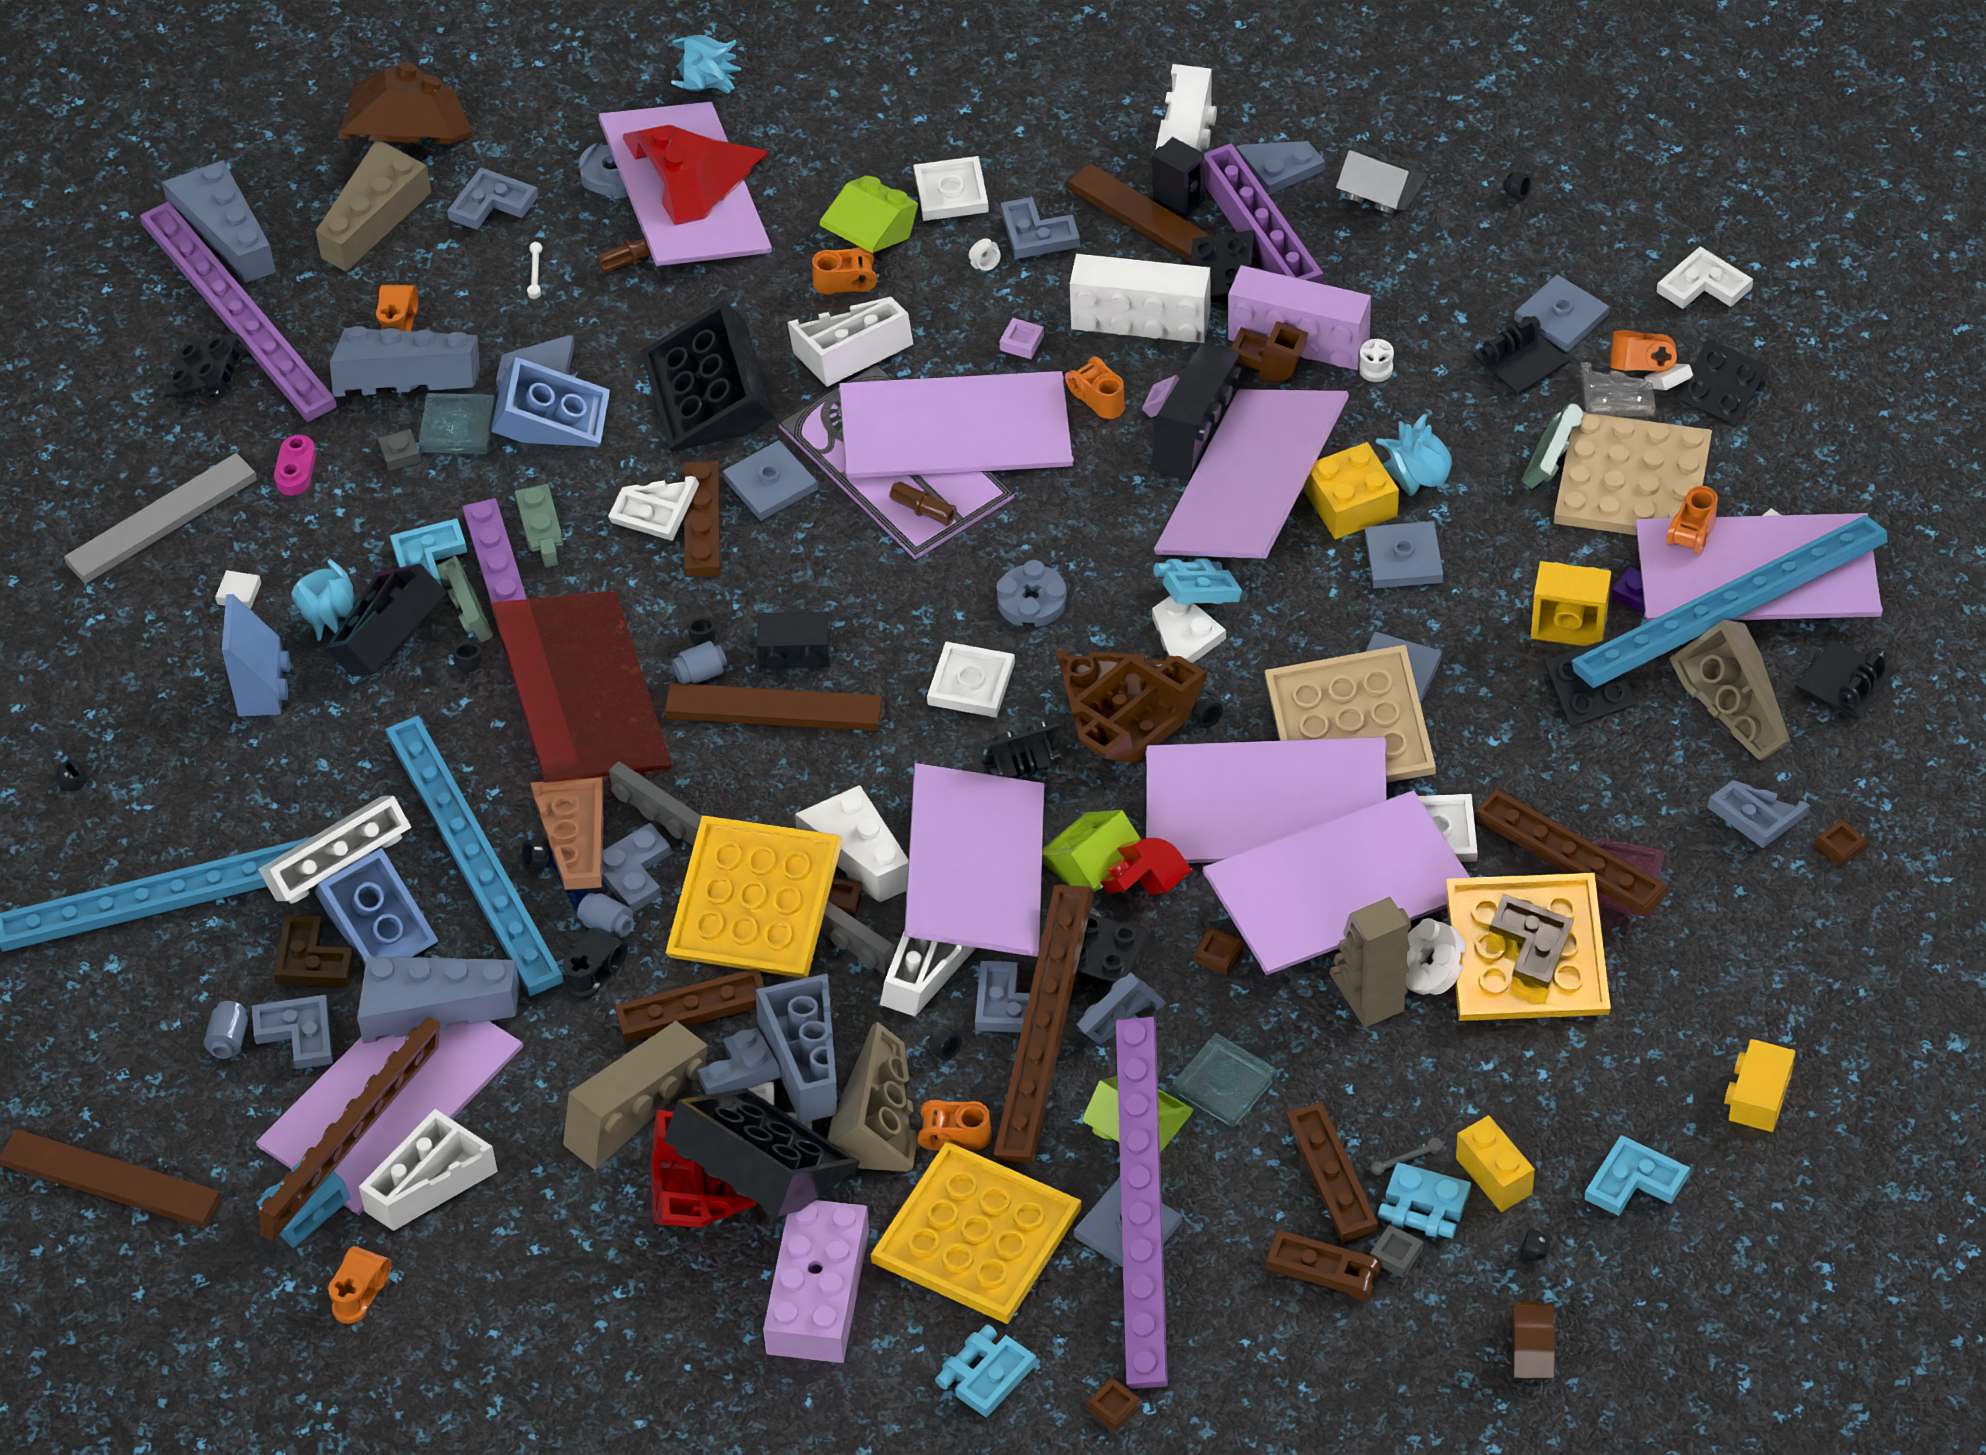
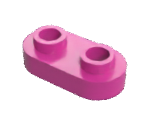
M294 435L284 440L281 444L274 478L278 491L284 495L293 496L301 494L310 485L316 460L314 442L309 437Z

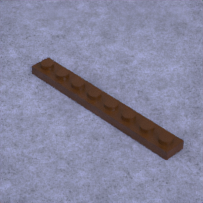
M1054 885L994 1150V1156L997 1161L1034 1164L1093 899V892L1090 887Z
M427 1017L418 1029L415 1027L411 1029L404 1045L399 1051H393L388 1056L378 1075L374 1074L368 1079L362 1094L357 1099L353 1098L348 1102L343 1116L337 1123L332 1122L329 1124L318 1145L315 1148L310 1147L306 1151L299 1167L294 1172L290 1171L285 1175L280 1189L273 1197L268 1196L263 1201L258 1211L260 1236L272 1242L276 1239L434 1054L439 1046L440 1022Z

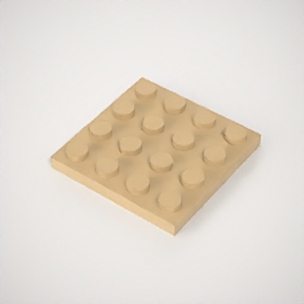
M1582 412L1584 415L1582 416L1583 419L1580 426L1576 429H1571L1570 444L1567 448L1554 514V524L1637 535L1635 529L1636 519L1673 518L1678 513L1688 491L1696 486H1703L1712 430Z
M1406 645L1265 670V680L1279 741L1385 737V742L1387 743L1385 748L1386 783L1436 774V766Z

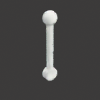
M533 242L529 247L532 253L531 285L527 288L528 296L532 299L541 296V290L538 286V264L542 245L539 242Z

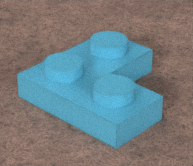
M457 518L390 535L399 568L421 563L440 585L441 581L435 560L467 552L466 543Z
M1621 1135L1586 1189L1584 1200L1618 1216L1636 1188L1672 1204L1689 1177L1690 1167Z

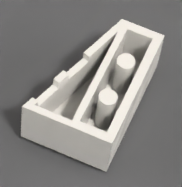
M1173 64L1171 70L1172 92H1167L1165 103L1169 105L1165 119L1161 120L1156 149L1159 146H1163L1173 136L1202 152V149H1208L1211 131L1208 127L1209 125L1214 126L1217 107L1212 106L1211 69Z
M892 297L850 306V312L830 317L829 312L818 314L819 320L799 324L798 319L787 322L793 353L826 386L839 382L913 345L909 315Z
M860 785L795 814L796 829L835 834L842 838L843 841L836 866L846 872L847 878L851 881L862 882L863 890L878 902L907 891L908 858Z
M903 932L884 982L880 1005L916 1016L976 947L904 937Z
M434 1109L359 1186L364 1210L394 1231L498 1172L493 1147L437 1109Z

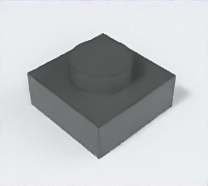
M411 429L378 438L379 447L388 471L421 462L420 452Z
M1389 1224L1370 1252V1256L1378 1259L1383 1268L1404 1278L1422 1252L1423 1241Z

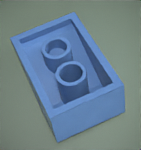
M515 356L501 379L491 432L522 443L598 447L601 443L610 390Z
M226 594L222 653L238 716L281 714L282 700L288 699L287 679L283 678L284 672L290 671L289 652L283 651L280 637L234 594Z
M382 848L320 882L315 890L316 896L333 924L365 966L367 956L414 957L439 942Z

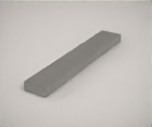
M235 453L65 555L66 564L86 584L257 480L256 473Z

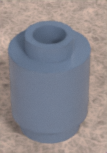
M711 641L680 652L677 658L671 660L675 675L680 684L696 685L723 674V666L727 664L721 646H714Z
M602 893L587 894L578 907V918L582 920L584 926L590 929L595 927L617 939H621L627 936L633 928L632 909Z
M222 1001L217 1005V1008L212 1010L204 1038V1046L217 1058L226 1059L239 1054L248 1023L246 1009L241 1004L233 1001Z

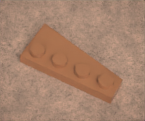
M603 778L531 783L532 794L565 890L602 887Z

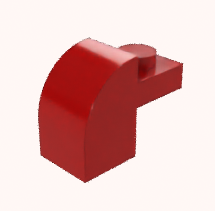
M1146 838L1120 845L1117 850L1123 858H1120L1108 868L1110 874L1100 883L1106 892L1111 894L1126 891L1139 879L1148 894L1154 895L1168 892L1192 869L1174 845L1160 838Z

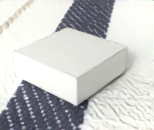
M1675 363L1667 371H1655L1645 376L1648 388L1668 390L1690 379L1693 373L1689 364Z
M226 570L215 596L217 605L225 606L226 594H234L251 610L261 585L260 576Z

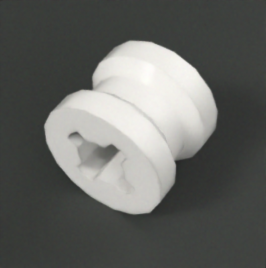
M1371 339L1361 345L1359 371L1366 380L1382 382L1392 375L1394 351L1389 342L1382 339Z

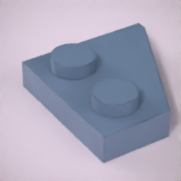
M1309 141L1236 146V151L1268 195L1325 171L1324 159Z
M1732 780L1710 796L1707 807L1760 847L1764 848L1808 815L1810 805L1800 800L1798 806L1776 800L1777 793L1757 790L1750 785Z

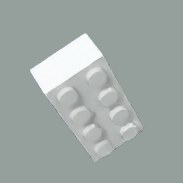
M1076 254L1070 280L1071 329L1205 343L1210 318V268Z

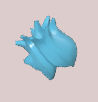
M693 35L673 40V46L685 50L683 58L676 66L684 81L671 80V84L689 91L717 88L729 94L731 92L730 89H734V85L729 79L734 80L735 77L728 73L741 71V67L727 62L736 58V55L727 53L735 45L736 40L721 43L704 35Z
M1426 414L1419 418L1413 429L1410 424L1405 425L1402 421H1399V440L1376 439V443L1385 447L1391 456V459L1382 465L1400 483L1409 496L1416 493L1420 484L1429 487H1442L1452 466L1451 455L1447 447L1438 437L1432 434L1431 425L1425 426Z
M331 559L327 561L331 569H320L306 575L296 583L291 592V598L295 606L301 610L303 618L314 627L317 641H320L322 638L324 624L336 633L339 629L338 625L341 626L357 603L353 593V585L347 573Z

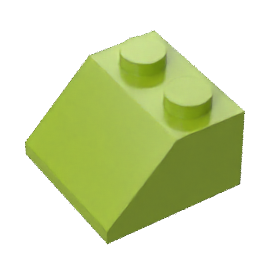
M862 176L859 179L848 182L821 218L819 226L874 253L910 238L918 203L908 198L907 194L903 191L890 189L881 184V181L876 177Z
M1123 810L1086 812L1042 849V864L1070 886L1090 887L1092 891H1096L1103 887L1100 882L1110 874L1108 868L1114 862L1123 858L1117 848L1124 843L1141 840Z
M1116 1076L1099 1081L1082 1121L1092 1126V1132L1097 1136L1107 1140L1114 1139L1119 1142L1118 1078ZM1158 1089L1161 1153L1188 1120L1194 1109Z

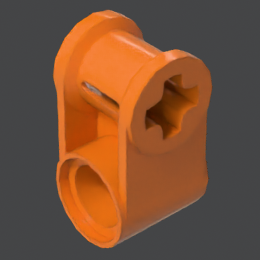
M861 247L819 251L812 259L814 289L826 295L842 292H865L873 289L877 283L876 273L872 270L874 263L873 253ZM858 257L862 258V264H859ZM860 275H862V279H863V282H862V283H861L860 280H859V276H860Z
M381 285L376 310L377 320L382 324L381 330L396 328L400 331L411 332L414 316L418 308L416 286Z
M1628 330L1613 332L1611 368L1624 371L1650 370L1661 372L1669 370L1676 363V345L1668 335ZM1659 347H1665L1666 353L1663 359L1657 358L1656 352H1658Z
M1093 356L1088 360L1087 365L1077 371L1070 370L1065 374L1066 383L1070 391L1092 408L1098 416L1113 419L1123 414L1125 410L1123 380L1110 370L1100 358Z
M1696 486L1688 491L1678 513L1673 517L1666 536L1667 545L1672 546L1675 543L1693 549L1697 555L1702 554L1716 521L1718 497L1713 489L1707 486Z
M929 1100L921 1105L920 1114L924 1119L923 1128L918 1132L917 1141L923 1148L935 1151L941 1150L945 1142L948 1141L966 1150L977 1151L984 1149L991 1143L993 1136L989 1110L982 1103L976 1101L945 1102Z
M352 1246L348 1250L342 1265L328 1286L329 1296L333 1301L332 1312L336 1320L341 1323L351 1324L356 1323L365 1316L377 1293L383 1288L391 1270V1260L389 1258L356 1246Z

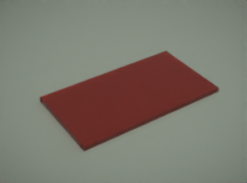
M616 590L492 602V611L544 783L610 776L609 769L618 761L636 773L671 769L672 763Z

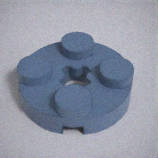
M595 143L582 153L579 160L582 185L593 192L612 195L614 198L620 199L627 197L628 193L618 168L607 169L616 165L609 145L598 147L597 143Z
M1038 560L1027 561L1023 566L1008 571L997 582L998 609L1006 620L1015 625L1023 626V622L1034 623V627L1045 626L1058 619L1065 609L1067 591L1064 579L1055 570L1045 567ZM1029 592L1038 593V598L1036 599L1032 596L1025 598V596Z

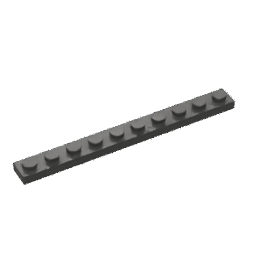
M620 761L609 769L611 790L617 799L624 803L629 802L638 808L645 818L657 821L666 827L673 837L677 839L682 838L694 847L701 815ZM827 900L820 932L828 936L838 948L842 950L847 949L858 956L859 960L868 968H875L886 975L894 958L893 944Z

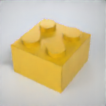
M1368 442L1317 460L1305 481L1304 492L1335 540L1363 530L1365 527L1374 526L1398 517L1399 489Z
M1540 561L1534 592L1531 639L1588 646L1603 641L1608 611L1611 571L1595 567L1588 568L1558 562Z

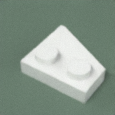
M689 476L685 477V482L666 484L664 480L652 482L646 486L633 485L622 487L608 517L614 524L673 541L699 486V482L696 477Z
M1170 595L1152 608L1154 624L1160 632L1164 651H1167L1169 656H1181L1193 663L1226 639V630L1194 603L1190 605L1176 604Z

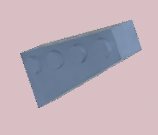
M224 160L162 182L166 201L171 203L193 231L202 238L203 243L210 250L213 249L220 255V260L244 283L276 272L270 244Z
M362 326L344 328L330 360L333 397L345 396V390L362 389V395L376 394V388L395 387L397 393L410 392V390L417 388L419 385H426L428 390L472 388L480 371L478 335H466L463 332H453L450 334L433 333L429 330L410 332L400 331L396 328L375 330L366 329Z
M367 956L357 1016L363 1043L377 1041V1036L394 1034L395 1038L407 1036L412 1028L418 1029L427 1017L440 1022L441 1030L447 1029V1025L456 1022L466 1021L469 1025L516 1016L520 983L515 960Z
M828 973L756 989L757 1023L767 1045L779 1064L782 1082L800 1123L837 1115L836 1072Z

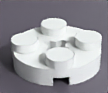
M1427 918L1422 920L1419 925L1408 933L1410 950L1407 952L1409 972L1406 973V985L1408 989L1418 994L1425 995L1431 993L1438 995L1447 991L1459 978L1463 968L1459 961L1461 952L1465 953V943L1461 934L1452 926ZM1435 951L1432 955L1434 961L1430 965L1427 963L1428 956L1431 952Z

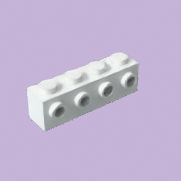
M381 796L258 870L275 900L289 901L292 904L306 897L309 894V888L333 876L349 864L352 865L370 855V852L381 845L383 848L395 844L402 839L401 833L410 829L411 826L395 797Z

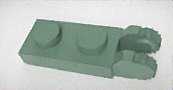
M1575 403L1568 404L1562 412L1556 413L1551 418L1552 420L1549 422L1546 431H1544L1522 478L1523 483L1531 489L1543 480L1545 482L1550 481L1557 472L1559 465L1556 462L1570 444V440L1567 438L1571 429L1579 427L1583 419L1582 416L1584 414L1579 405Z

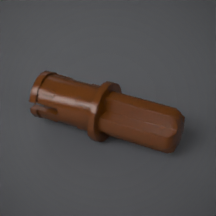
M645 237L632 242L626 240L624 245L599 254L597 261L602 271L609 272L630 263L633 266L637 265L639 260L652 254Z
M901 481L894 483L891 487L889 494L891 500L914 510L915 515L922 516L923 514L942 523L944 526H949L953 522L957 512L956 506L932 496L931 491L925 490L922 492Z

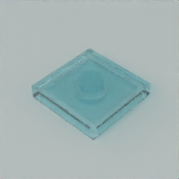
M427 393L418 442L419 452L487 454L496 403L494 395Z
M1215 1033L1172 1082V1091L1234 1128L1276 1079L1277 1069L1218 1033Z

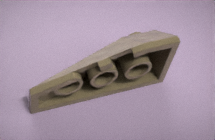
M1722 620L1669 658L1683 687L1692 696L1697 697L1708 708L1707 711L1715 718H1719L1731 730V734L1758 760H1765L1791 742L1761 653L1745 623Z
M879 1022L872 1025L837 1106V1115H833L828 1141L860 1161L858 1168L908 1172L913 1168L917 1135L915 1130L910 1129L908 1115L913 1113L912 1101L906 1099L904 1083L909 1081L905 1043Z

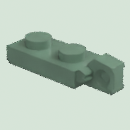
M544 484L515 491L516 502L529 551L540 550L545 568L558 565L555 547L562 545L563 538L549 485Z
M453 556L448 561L438 564L440 579L445 586L452 587L448 590L451 600L457 609L461 608L463 611L458 617L468 634L474 632L481 643L492 638L491 628L461 562L456 556Z

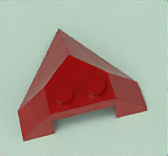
M670 124L623 134V140L635 160L648 157L664 183L662 205L674 225L705 219L712 212V207L719 200L723 201L751 173V168L758 161L762 162L768 156V151L698 135Z
M657 1110L650 1168L653 1224L700 1228L759 1204L751 1198L735 1193L732 1190L733 1186L724 1180L706 1174L703 1170L704 1167L695 1161L677 1155L675 1148L663 1141L674 1111Z

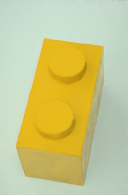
M1754 1039L1750 1040L1747 1053L1740 1051L1736 1061L1734 1073L1739 1075L1737 1083L1730 1081L1726 1092L1724 1104L1731 1105L1729 1121L1774 1132L1792 1074L1795 1050Z
M1489 1115L1457 1133L1456 1159L1500 1212L1532 1195L1535 1169Z

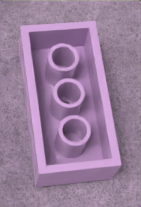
M1241 265L1228 294V340L1234 341L1241 327L1269 337L1276 321L1308 332L1306 346L1301 357L1358 370L1361 361V345L1370 340L1371 295Z
M814 1200L801 1211L787 1214L763 1328L766 1354L844 1363L869 1236L867 1206Z

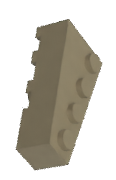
M375 141L316 230L321 258L347 272L432 193L427 165L382 141Z
M1391 897L1349 914L1343 931L1345 939L1340 940L1338 946L1342 953L1335 955L1333 961L1336 966L1332 967L1329 972L1364 1028L1403 1012L1405 995L1408 993L1406 973L1409 972L1407 952L1410 950L1408 930L1411 929V923L1406 911L1403 908L1398 909Z
M675 1021L570 1091L568 1094L563 1145L596 1170L654 1118L657 1110L664 1109L693 1081L699 1079L697 1070L707 1066L708 1045Z

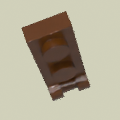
M1279 1229L1266 1259L1267 1270L1343 1291L1360 1301L1370 1299L1374 1288L1371 1282L1378 1277L1382 1267L1381 1262L1372 1256ZM1348 1269L1357 1271L1358 1276L1347 1274Z

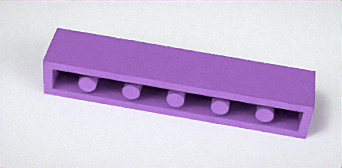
M1228 144L1204 153V186L1236 232L1255 231L1254 251L1252 254L1262 269L1276 274L1323 284V272L1234 146Z

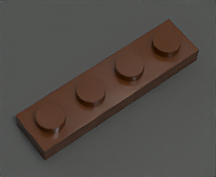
M719 461L684 463V482L685 477L689 476L696 477L699 482V486L684 516L685 578L720 576Z
M750 969L614 1005L624 1043L653 1036L675 1021L684 1027L756 1009V989L764 988L765 986L759 969Z
M1322 1101L1286 1112V1122L1341 1243L1378 1232V1222Z

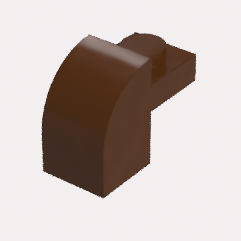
M1276 321L1269 337L1241 327L1230 350L1240 352V364L1259 370L1258 380L1280 382L1288 379L1293 374L1306 346L1308 332Z
M1523 1301L1520 1304L1511 1305L1513 1333L1512 1366L1514 1378H1554L1555 1329L1553 1304H1543L1539 1301Z

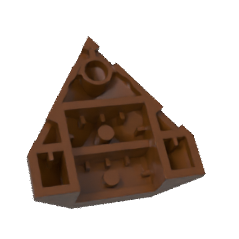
M401 62L398 65L383 69L354 85L339 130L338 139L350 140L351 135L367 137L369 141L419 143L420 137H431L437 140L438 144H452L471 137L472 129L453 88L442 83L440 78L427 75L418 70L416 65Z
M1056 650L1079 741L1082 745L1108 760L1137 763L1145 756L1147 746L1159 745L1184 725L1207 678L1206 671L1181 656L1167 655L1166 660L1146 659V654L1089 652L1088 657L1070 656L1067 650Z

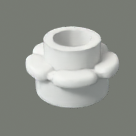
M987 238L976 242L969 251L971 265L976 269L980 268L984 271L993 269L999 263L1001 256L998 245Z

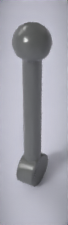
M1431 1138L1428 1141V1145L1384 1162L1374 1161L1370 1165V1171L1373 1175L1380 1176L1384 1173L1385 1169L1395 1166L1397 1162L1403 1163L1429 1152L1434 1155L1442 1152L1443 1142L1439 1138Z

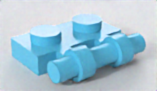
M1198 558L1194 562L1168 559L1166 563L1154 564V575L1156 577H1164L1163 585L1176 604H1222L1223 602H1239L1242 589L1229 570H1222L1221 562H1210L1208 558Z
M1397 1162L1386 1191V1201L1397 1205L1394 1207L1382 1203L1378 1212V1218L1391 1221L1392 1226L1404 1229L1405 1226L1423 1230L1425 1235L1437 1238L1438 1235L1453 1239L1457 1224L1444 1221V1218L1460 1222L1471 1191V1182ZM1411 1208L1430 1213V1216L1412 1212Z
M985 1325L978 1333L973 1332L965 1340L966 1346L956 1357L951 1356L942 1365L943 1370L935 1378L936 1383L943 1389H947L954 1381H960L961 1383L955 1388L956 1397L986 1418L1037 1364L1036 1355L1007 1335L997 1345L993 1344L991 1341L997 1336V1332L990 1325ZM976 1357H983L984 1359L974 1369L969 1367Z

